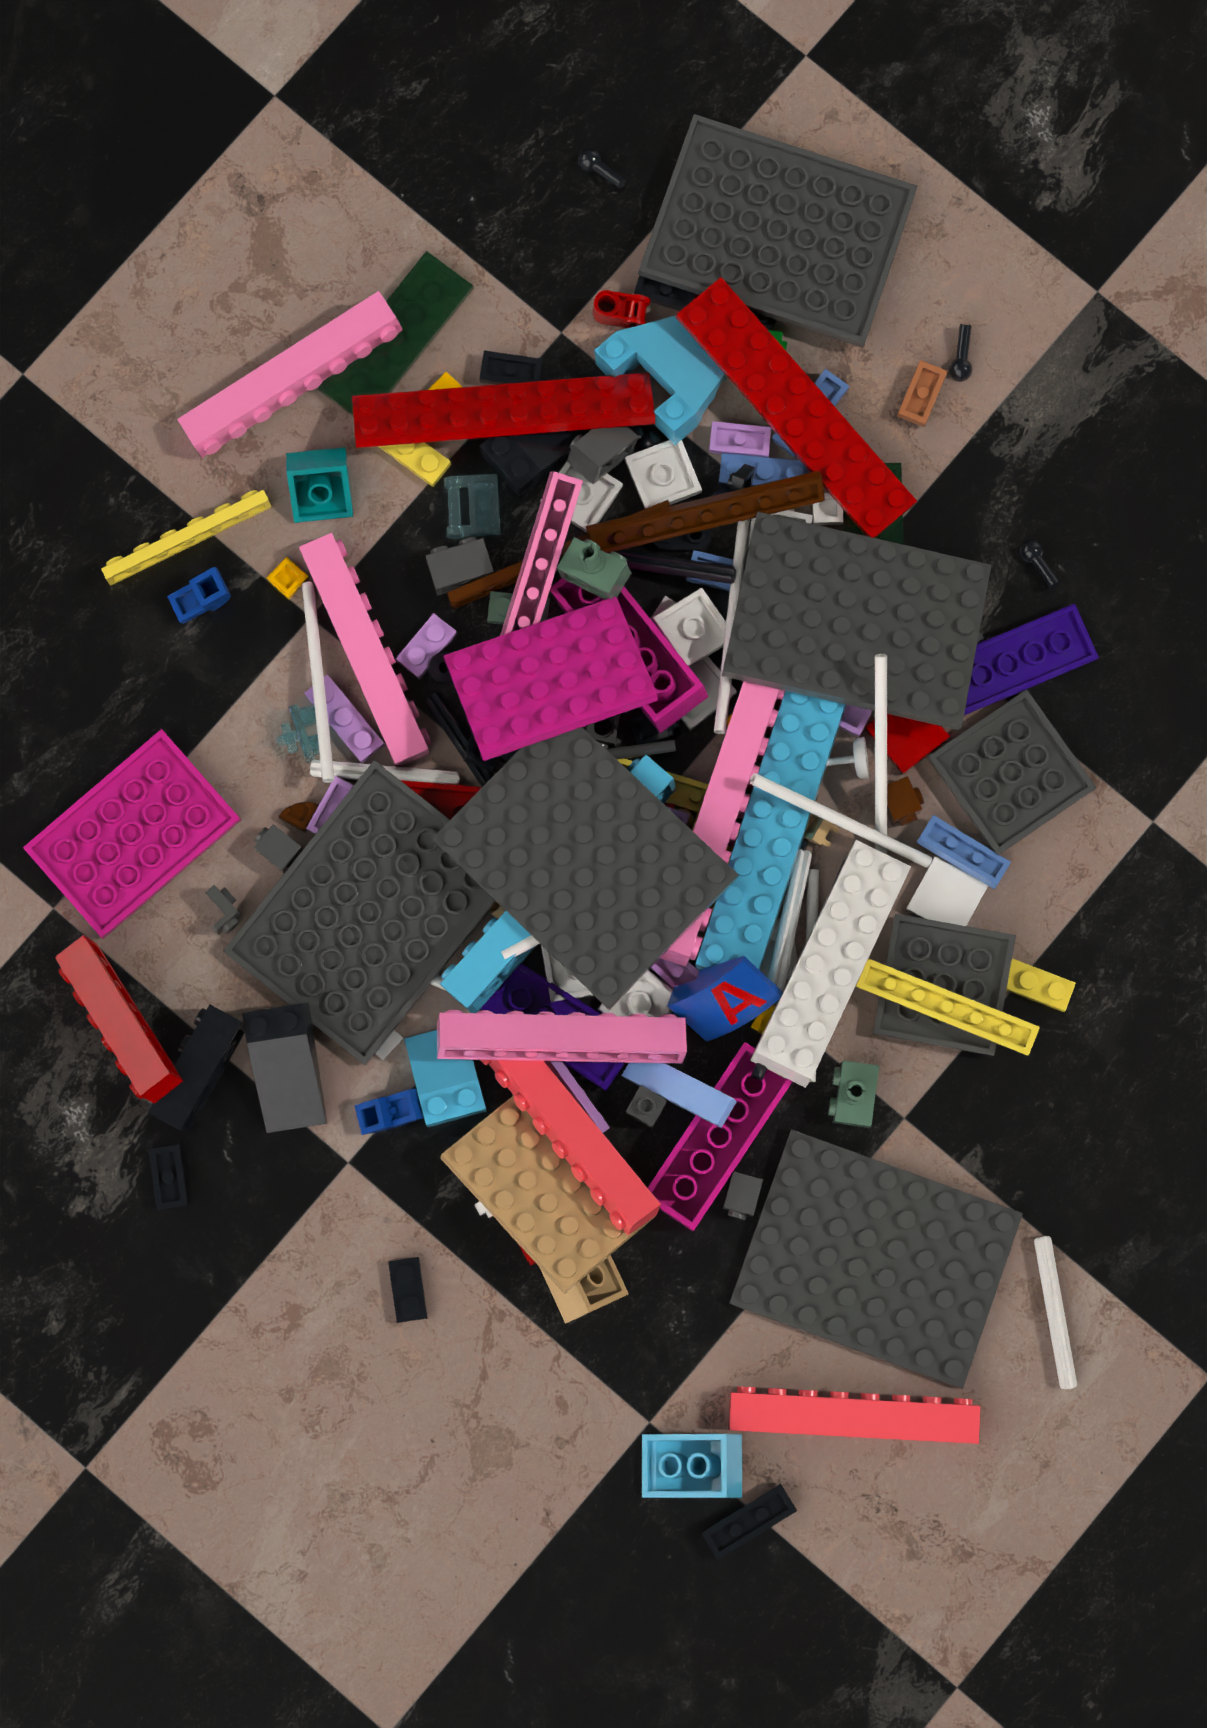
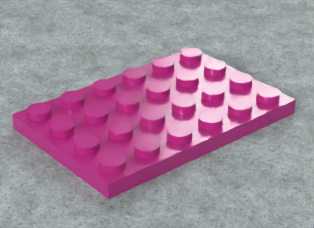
M616 596L612 599L609 598L444 655L445 663L483 761L658 701L656 690Z
M161 729L23 848L97 934L104 939L237 825L241 819Z

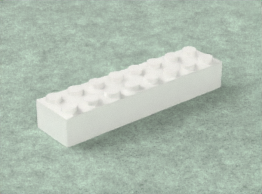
M858 840L855 841L750 1061L760 1063L766 1066L768 1070L806 1088L813 1078L911 866Z

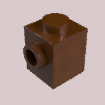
M908 776L887 784V815L891 825L899 822L901 826H905L918 820L916 815L920 814L922 811L921 805L924 804L919 788H913Z

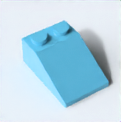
M437 1030L404 1039L427 1127L487 1111L473 1060L437 1059Z
M642 1434V1498H742V1434Z

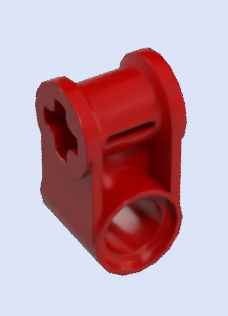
M603 290L595 296L592 309L593 317L598 323L623 327L625 329L646 324L644 322L646 309L650 305L651 300L640 294H626ZM607 302L614 309L611 312H603L600 310L599 305ZM635 308L637 309V314H636V316H634V310H635Z

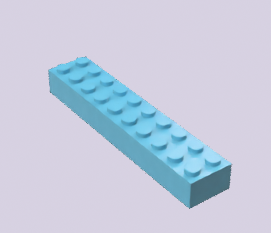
M785 691L758 774L816 801L847 704ZM754 786L728 864L739 874V877L716 900L695 963L696 969L701 970L741 956H745L759 970L761 969L811 816L810 812Z
M647 755L641 760L636 758L627 768L663 804L676 791L674 778ZM507 911L498 920L495 917L491 919L483 929L485 934L477 943L472 941L462 952L464 958L457 965L451 964L441 976L444 980L440 985L470 1013L478 1012L535 948L533 947L514 957L516 955L514 954L504 959L501 951L531 936Z

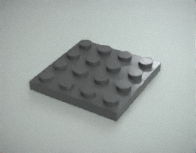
M1025 690L927 757L981 836L997 855L1012 847L1097 788L1028 690Z
M895 914L886 966L1003 1012L1016 935ZM882 997L879 998L873 1034L995 1056L997 1043Z

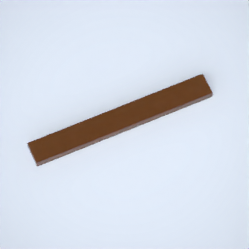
M815 471L586 526L587 536L589 540L601 547L600 550L610 553L611 551L623 550L756 518L757 512L773 514L825 501L822 475L820 471Z
M665 500L632 515L671 505L668 500ZM585 534L577 539L584 542L585 539H588V536ZM572 540L564 543L558 565ZM523 561L448 592V600L452 609L485 597L491 591L496 592L515 584Z

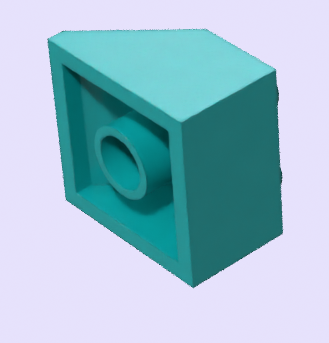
M346 447L286 453V473L294 523L353 517Z

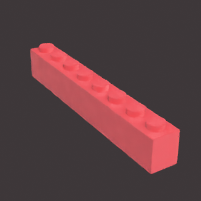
M480 1060L484 1065L489 1064L495 1072V1078L503 1088H508L511 1091L518 1108L523 1112L527 1111L533 1118L532 1122L536 1130L541 1135L546 1134L552 1142V1148L557 1156L567 1160L571 1165V1171L579 1182L584 1181L589 1187L591 1197L599 1206L603 1205L610 1213L611 1222L617 1229H623L627 1235H630L657 1215L661 1206L659 1201L544 1061Z
M737 1386V1392H730L728 1430L979 1444L980 1406L972 1405L973 1399L954 1398V1404L941 1403L942 1397L923 1396V1402H910V1395H892L891 1401L879 1400L880 1394L861 1393V1399L848 1398L849 1392L830 1391V1397H817V1390H799L798 1396L786 1395L787 1389L768 1388V1394L755 1393L756 1387Z

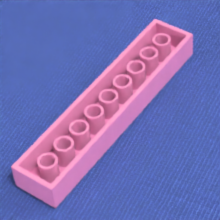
M743 681L693 830L727 864L731 852L726 851L727 845L733 847L741 825L735 822L736 818H743L750 795L745 794L746 789L752 791L753 785L750 784V778L754 773L758 774L760 768L754 765L755 761L762 762L769 741L768 738L764 737V734L771 735L778 711L774 710L773 707L780 708L785 690ZM708 908L664 953L661 959L687 967L689 959L695 961L703 939L698 937L697 934L698 931L705 932L712 909Z

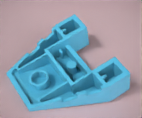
M676 316L616 331L594 350L596 365L606 376L612 375L617 377L618 375L629 374L637 366L641 365L671 395L654 413L655 426L674 445L699 425L702 415L708 405L714 400L722 382L727 378L675 318Z

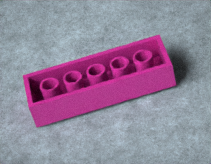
M560 579L550 588L555 602L565 614L605 600L564 579ZM623 587L617 599L658 696V701L639 708L659 733H662L707 699L708 694L701 681L632 595Z
M744 1042L714 1087V1089L737 1101L722 1128L696 1115L648 1186L650 1192L661 1204L659 1209L692 1232L793 1082L768 1069L763 1080L753 1078L751 1074L756 1063L750 1061L755 1048Z

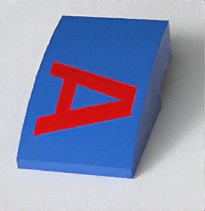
M741 956L701 969L696 980L675 986L667 1006L680 1018H685L686 1024L707 1042L730 1033L756 1018L778 1001L783 992L745 956Z

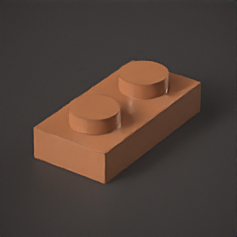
M920 360L897 417L925 427L948 371Z

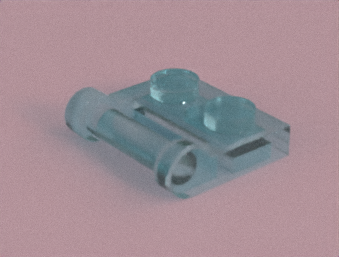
M497 474L450 476L444 478V488L448 490L449 527L446 528L447 538L458 539L471 536L501 535ZM462 487H468L470 525H461L459 489Z

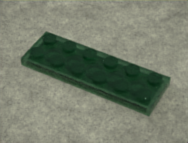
M426 251L386 301L403 330L393 340L383 342L375 347L368 356L358 358L347 365L343 372L333 374L322 381L318 391L352 416V396L391 393L473 291V285Z

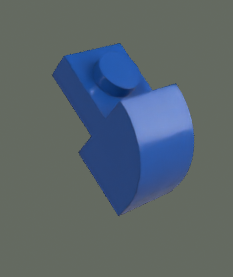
M213 567L189 580L190 584L167 596L179 622L182 624L208 610L215 611L231 597L217 567Z
M416 1088L354 1105L362 1135L397 1128L424 1118Z

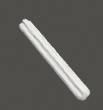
M314 759L311 762L310 774L313 777H322L320 760ZM333 761L334 777L358 781L371 764ZM382 765L399 780L459 785L460 782L459 773L454 771Z
M802 849L799 850L787 886L768 979L781 991L785 988L812 857L810 851H803Z
M1050 1236L1037 1237L1034 1239L1059 1385L1064 1390L1077 1387V1380L1052 1240Z

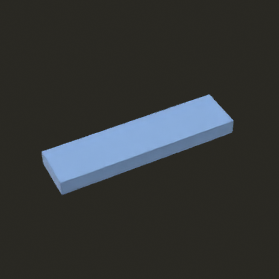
M628 1063L621 1075L628 1081L638 1086L642 1085L667 1099V1101L722 1128L737 1102L734 1098L665 1063Z

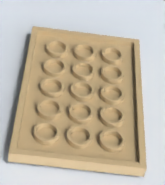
M513 1095L442 1153L440 1159L565 1294L648 1222L630 1235H627L623 1229H617L610 1220V1213L603 1205L599 1206L593 1200L589 1187L584 1181L579 1182L571 1171V1165L565 1158L561 1159L557 1156L552 1148L550 1139L546 1134L541 1135L536 1130L532 1122L533 1118L527 1111L523 1112L518 1108Z

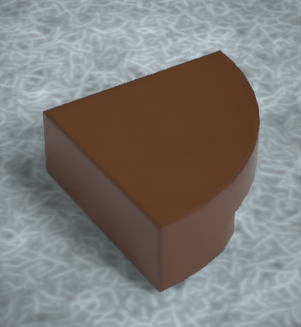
M313 802L296 803L285 808L279 815V818L306 833V828L319 805Z

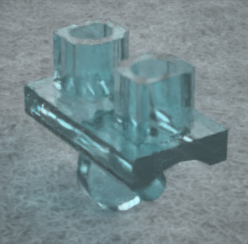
M296 704L289 707L296 731L291 730L289 722L281 724L283 734L278 736L276 741L278 745L287 744L289 753H295L298 751L296 741L299 740L305 759L309 763L315 759V755L320 754L318 734L308 737L306 727L316 724L315 706L299 709Z

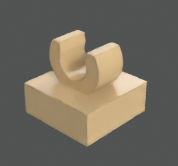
M811 813L803 838L807 839L810 843L830 847L831 843L825 837L829 831L838 833L839 829L833 823Z

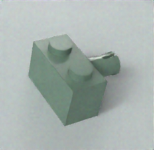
M574 537L557 566L561 578L605 600L612 599L615 596L618 597L631 574L626 558L613 551L608 554L600 550L601 547L589 539H585L583 542Z
M843 1060L840 1063V1067L834 1068L832 1085H837L836 1098H830L828 1115L833 1116V1123L864 1128L871 1127L879 1065Z

